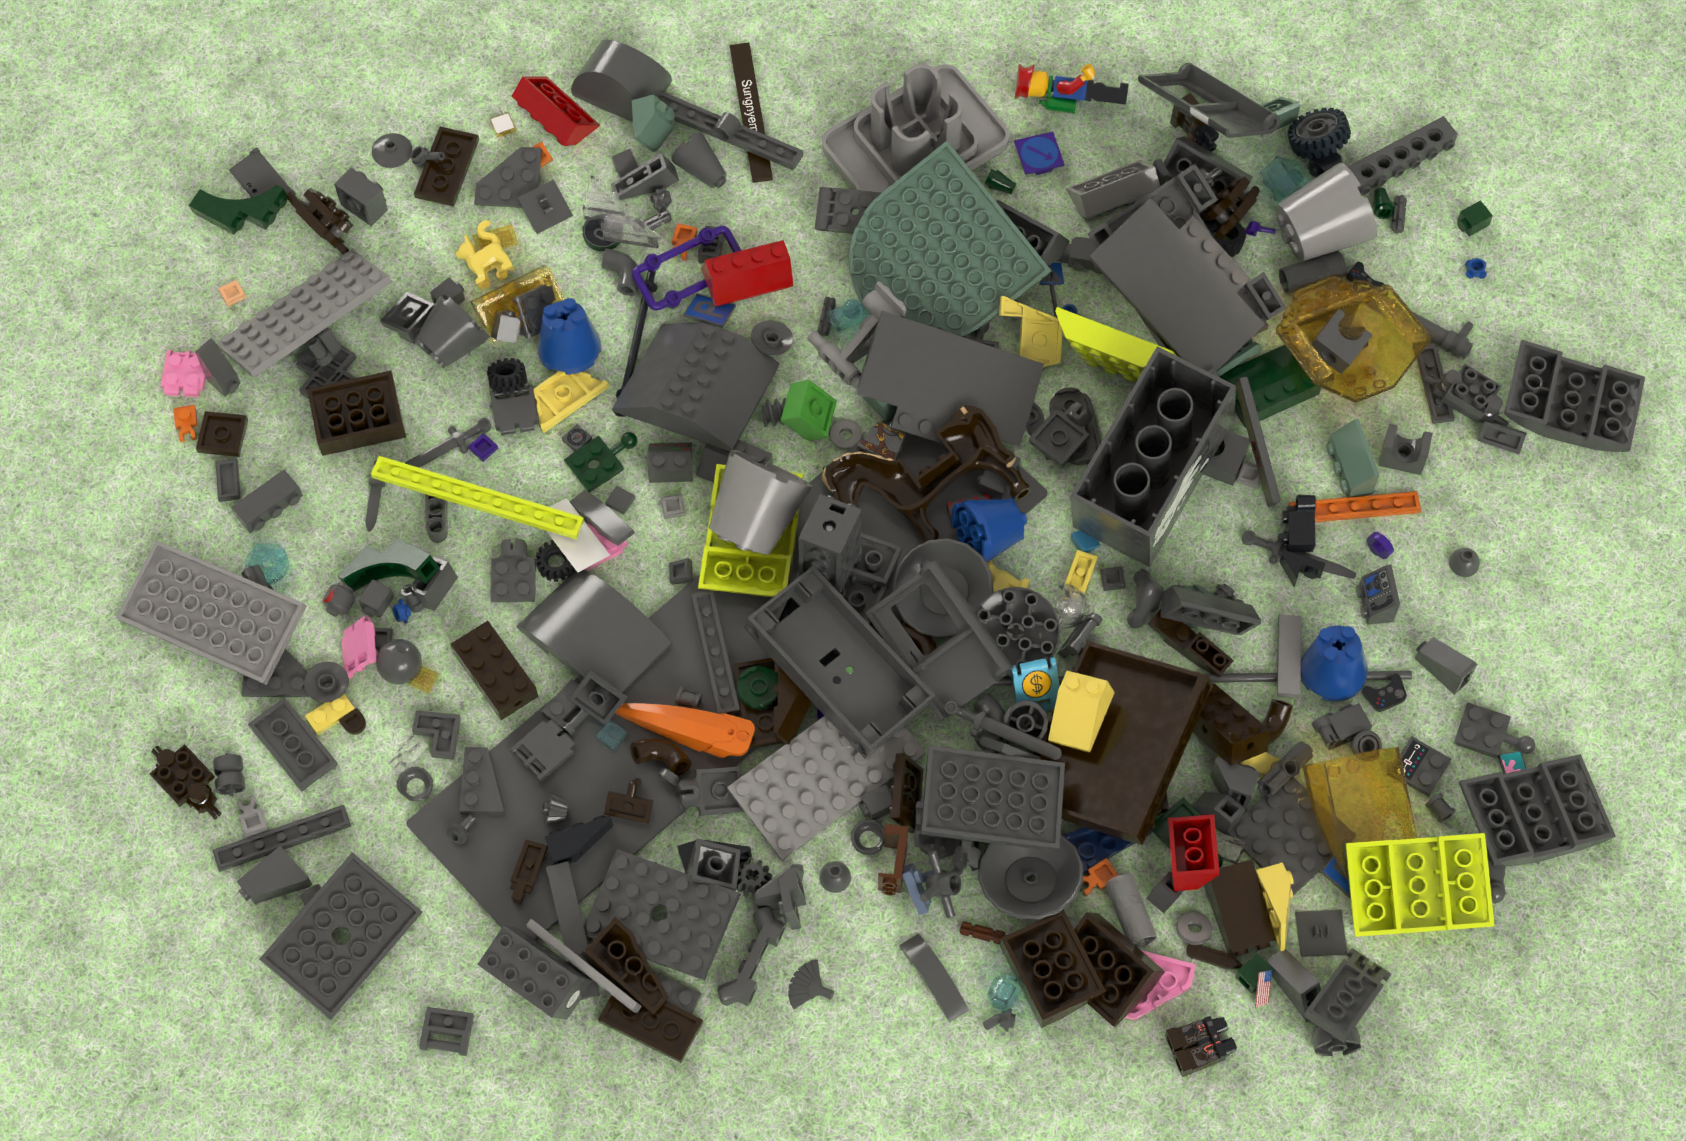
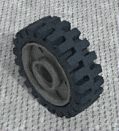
M1325 107L1321 111L1314 109L1313 113L1310 111L1306 112V116L1301 115L1298 117L1299 120L1295 119L1293 124H1290L1287 132L1294 154L1304 159L1306 157L1313 159L1314 156L1316 159L1321 158L1323 154L1325 157L1329 156V152L1335 153L1337 148H1343V144H1347L1348 139L1351 137V130L1346 115L1340 109L1334 110L1331 107L1328 110Z

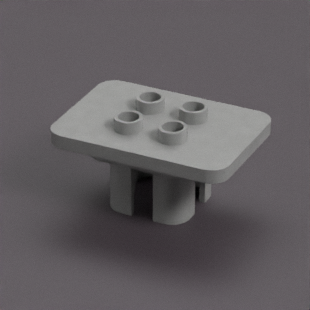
M919 64L904 71L903 87L890 94V85L887 82L883 83L872 92L870 106L827 130L822 137V150L853 190L882 193L946 141H948L972 171L1003 153L1009 145L1010 133L1007 126L956 67L944 64L932 68L925 64Z

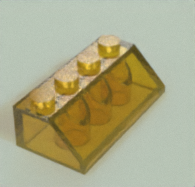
M542 265L470 301L477 318L493 343L498 341L491 337L495 312L502 313L503 310L516 312L515 315L517 317L520 315L516 302H513V297L539 285L546 284L553 288L556 300L552 304L565 300L549 267Z

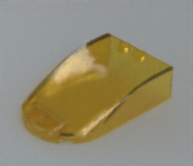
M1399 747L1376 749L1303 766L1306 786L1317 823L1335 861L1348 881L1345 843L1418 838Z

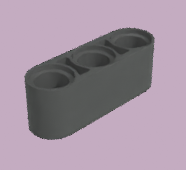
M425 494L426 530L429 539L434 543L443 542L448 535V501ZM435 509H441L439 512L433 513ZM437 528L441 529L439 532H433Z

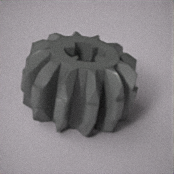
M751 858L749 859V865L741 862V869L738 870L736 890L738 892L743 891L745 898L751 892L754 898L755 892L772 879V874L768 873L769 866L762 867L761 860L753 864V859ZM749 876H752L753 878L757 877V880H749Z

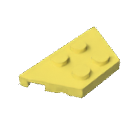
M558 371L538 385L533 391L542 432H547L609 388V383L605 380L599 381L585 372L565 374L563 371Z

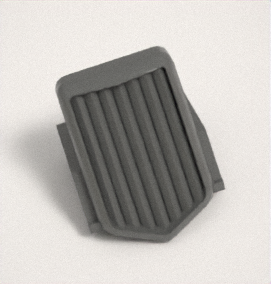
M917 801L915 847H919L927 855L928 852L936 850L939 860L954 855L956 847L961 846V840L920 834L923 802Z
M802 864L790 865L759 888L754 894V900L758 908L769 907L772 911L780 910L785 923L789 922L792 930L801 928L798 907L806 905L802 883L804 875Z

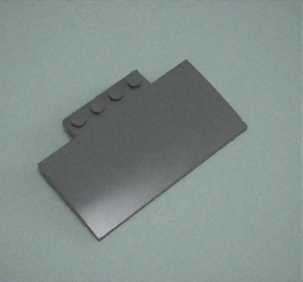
M1151 198L1144 202L1088 256L1094 265L1178 357L1206 371L1215 368L1217 371L1265 325L1237 294L1250 280L1246 273L1194 216L1178 229Z
M881 311L855 393L897 406L890 427L938 443L941 442L935 432L950 423L959 408H962L964 405L975 406L982 409L992 421L1001 441L1020 446L1044 364Z

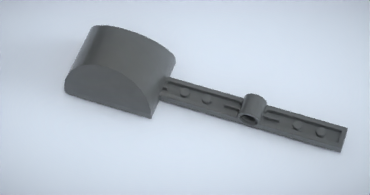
M602 40L572 84V96L633 122L631 100L655 95L673 109L675 121L786 168L794 170L804 155L801 149L741 125L739 119L731 113L725 112L722 116H719L664 93L672 82L669 72L646 54L618 41Z

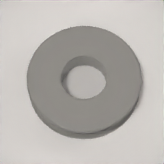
M840 420L830 430L831 441L840 448H851L862 437L860 426L851 420ZM848 430L852 433V437L845 440L840 437V433Z
M1190 912L1180 917L1177 924V934L1181 940L1191 945H1201L1209 940L1212 924L1206 916ZM1196 925L1201 931L1192 932L1188 927Z

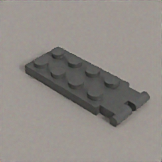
M1353 948L1347 954L1350 959L1348 961L1343 959L1303 1015L1343 1043L1384 986L1380 983L1382 979L1387 982L1391 976L1390 972L1378 964L1373 963L1372 966L1368 964L1369 959Z

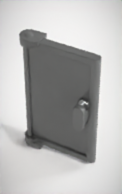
M258 148L250 151L247 157L229 169L231 174L251 197L270 190L276 184L284 188L286 193L292 192L294 195L296 194L260 153Z

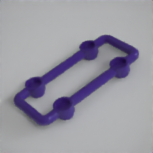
M721 225L714 229L703 228L697 237L660 255L649 254L642 264L637 265L633 269L632 277L650 309L658 311L665 307L676 308L682 299L706 288L707 284L704 279L679 292L675 290L668 291L663 300L655 302L640 273L646 270L655 272L659 269L661 263L700 244L709 246L713 243L715 237L720 234L724 235L733 253L742 251L728 227Z

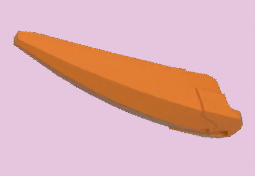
M623 703L615 712L620 717L698 752L703 751L719 758L744 755L748 752L755 733L754 724L750 720L725 713L717 714L686 707Z

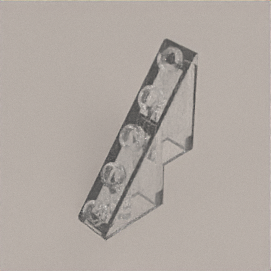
M591 175L583 204V214L585 220L604 222L602 229L604 241L659 248L658 241L661 240L660 235L655 230L647 227L644 219L637 217L628 204L624 205L614 191L610 192L600 178L597 179Z

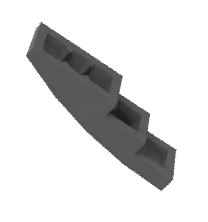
M584 490L569 501L575 510L584 517L585 522L595 527L599 535L615 545H620L635 534L634 530L624 520L588 491Z

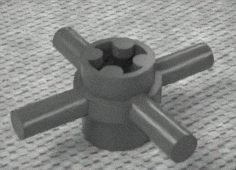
M930 851L928 855L933 873H930L926 878V891L920 895V900L927 902L934 896L941 898L946 917H954L955 912L950 895H957L960 892L962 884L960 875L963 873V870L956 867L950 872L942 870L937 851Z

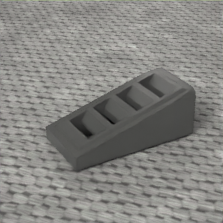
M705 226V228H706V227H707V228H711V229L716 228V227H713V226ZM723 234L716 236L715 239H718V241H713L711 244L716 245V247L700 244L698 263H704L706 259L721 256L724 241ZM705 250L715 251V253L705 252Z

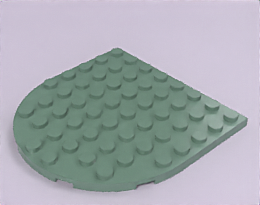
M948 141L944 142L872 201L864 211L854 230L849 250L850 275L855 293L861 304L864 298L875 290V284L880 281L891 290L898 300L905 304L907 308L906 319L961 337H966L976 332L999 314L1000 296L1016 301L1052 272Z

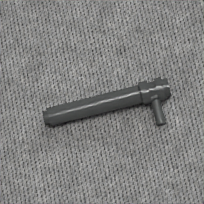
M1377 292L1369 294L1365 303L1368 304L1369 308L1440 345L1441 349L1453 352V355L1458 358L1463 357L1465 359L1472 349L1473 344L1466 338L1474 327L1473 323L1469 321L1466 322L1459 333H1456L1453 330L1448 331Z

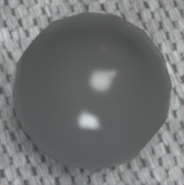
M395 639L386 642L376 656L377 671L383 679L392 684L401 685L411 682L417 677L422 667L421 653L413 643L405 639Z

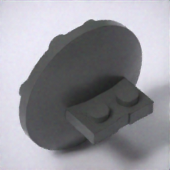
M1009 587L998 590L985 598L975 612L1012 666H1016L1017 674H1021L1020 663L1044 658L1048 663L1058 648L1060 623L1056 611L1046 598L1033 590L1023 587Z

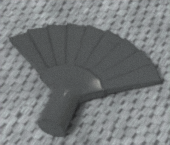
M818 959L805 963L798 968L799 971L793 974L795 977L791 978L790 982L792 983L789 984L788 988L790 989L788 990V997L793 1010L816 996L832 999L834 991L822 986Z

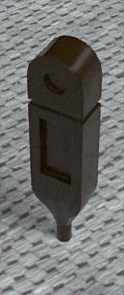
M1189 944L1186 948L1188 957L1227 970L1238 969L1243 966L1233 955L1203 945Z

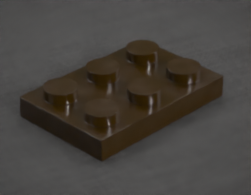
M897 753L893 763L894 783L891 786L893 797L892 805L890 806V816L900 826L909 827V833H915L917 801H921L923 768L905 753Z

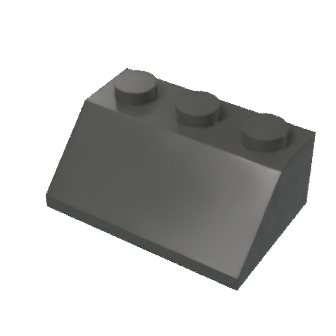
M738 440L733 449L756 457L755 462L765 465L766 462L773 464L772 453ZM706 443L696 476L714 483L716 464L726 465L730 451Z

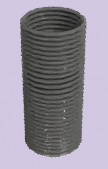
M1336 251L1280 268L1279 280L1282 286L1284 283L1286 285L1288 283L1284 292L1289 294L1346 277L1347 266L1342 253Z

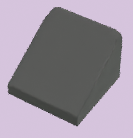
M630 149L612 156L613 165L620 178L638 168Z

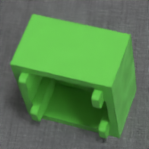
M811 380L790 384L780 421L808 441L827 438L837 400Z

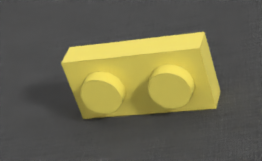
M1077 550L1063 591L1084 598L1098 556Z
M344 694L332 702L322 704L305 715V718L318 735L339 722V720L355 708Z

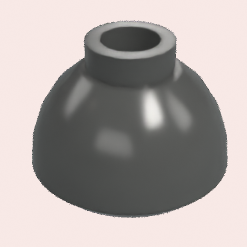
M1463 547L1451 554L1449 566L1456 575L1470 577L1478 571L1480 559L1474 550Z
M1370 730L1361 731L1354 736L1351 742V750L1357 759L1364 762H1372L1379 757L1382 751V742L1375 732Z
M832 861L822 867L819 880L825 890L837 893L849 886L851 873L844 863Z

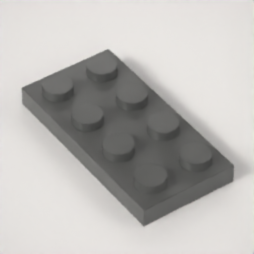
M285 697L248 724L301 792L338 765L337 761Z

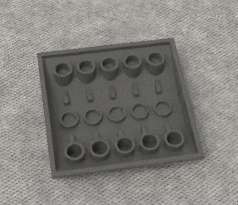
M703 322L662 324L614 404L612 411L731 451L736 446L779 367V362L768 354L760 352L753 343L742 335Z

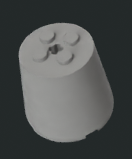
M1343 163L1336 164L1275 205L1276 219L1281 229L1282 239L1286 244L1288 243L1293 254L1301 262L1369 242L1377 236L1376 221L1367 197L1362 198L1358 187L1361 186L1359 181Z
M731 450L709 529L718 534V538L727 542H734L736 547L744 551L750 550L755 553L770 555L810 492L812 485L769 462L762 465L755 462L756 457Z

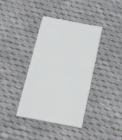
M567 498L550 506L551 508L580 516ZM585 521L577 540L547 531L577 572L610 556Z

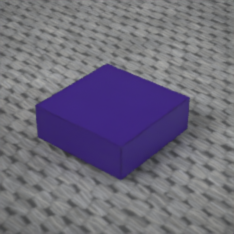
M484 433L468 446V449L482 462L499 449L498 445Z

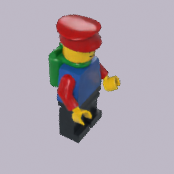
M1034 64L1030 67L1018 65L1015 99L1019 97L1027 99L1028 96L1043 98L1047 93L1046 100H1039V104L1045 106L1046 110L1075 114L1077 100L1091 101L1093 99L1100 102L1126 105L1129 83L1121 82L1120 87L1107 86L1103 82L1094 83V80L1091 79L1095 76V70L1091 64L1082 67L1083 75H1079L1076 78L1056 75L1055 80H1053V75L1048 77V73L1045 71L1034 70Z

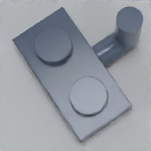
M911 863L904 866L902 876L918 914L922 915L928 913L930 903L932 902L931 899L927 902L920 900V895L926 891L922 883L926 882L927 876L933 873V870L921 874L920 870H916L914 864Z

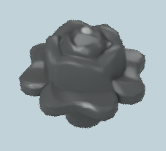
M665 187L656 189V194L650 197L651 202L654 203L653 207L658 212L666 210L672 202L670 192L666 191Z

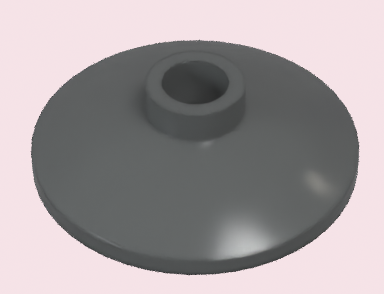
M397 133L381 136L372 147L374 161L386 168H395L405 164L410 159L412 145L409 139Z
M768 320L758 323L753 328L751 341L760 352L768 355H779L791 348L793 335L791 330L783 323Z
M322 662L313 666L307 672L304 679V688L308 696L322 703L332 702L344 695L349 685V677L346 670L335 662ZM326 683H331V684H332V685L329 686V687H324V685H325Z

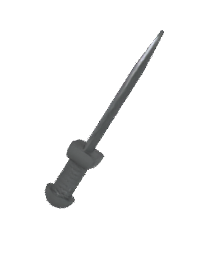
M372 477L369 479L371 490L365 520L368 532L375 526L382 487H385L384 481Z

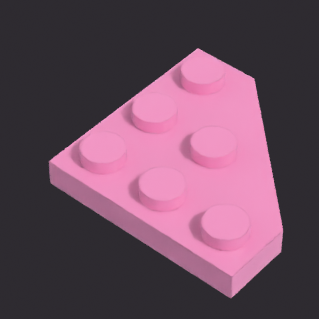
M1142 951L1160 966L1165 973L1152 991L1125 1019L1135 1021L1189 990L1192 985L1196 964Z

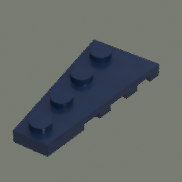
M1083 828L1063 834L1076 847L1083 863V874L1102 860L1109 859L1135 844L1090 828ZM1150 828V830H1149L1147 836H1149L1150 834H1152L1151 828Z

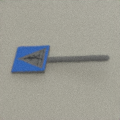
M1052 263L1048 265L1052 272L1043 278L1039 284L1050 285L1054 317L1058 318L1055 312L1057 302L1054 285L1064 284L1061 263Z

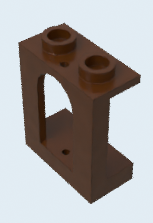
M885 825L884 847L897 849L894 875L878 873V890L882 891L885 895L901 893L902 872L905 866L909 827Z

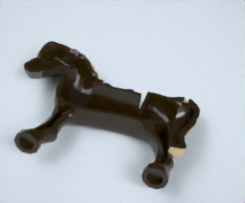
M968 405L959 408L953 420L935 432L949 454L944 453L936 460L937 463L932 467L926 466L921 469L919 476L916 477L917 480L900 458L894 461L891 458L885 459L881 455L863 453L861 451L847 452L841 457H837L822 468L824 471L821 477L823 483L833 492L834 497L838 501L846 504L851 503L857 507L859 496L864 486L878 492L891 506L911 521L920 534L923 543L939 538L938 531L933 528L926 517V509L952 482L970 471L984 469L1004 478L1010 486V496L1016 502L1025 498L1032 489L1023 480L1020 472L1012 467L1016 461L1015 454L1003 447L996 427L986 413L980 408Z

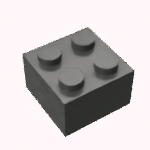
M350 168L334 184L340 205L371 227L388 210L382 186L375 181H370L361 171L357 172Z

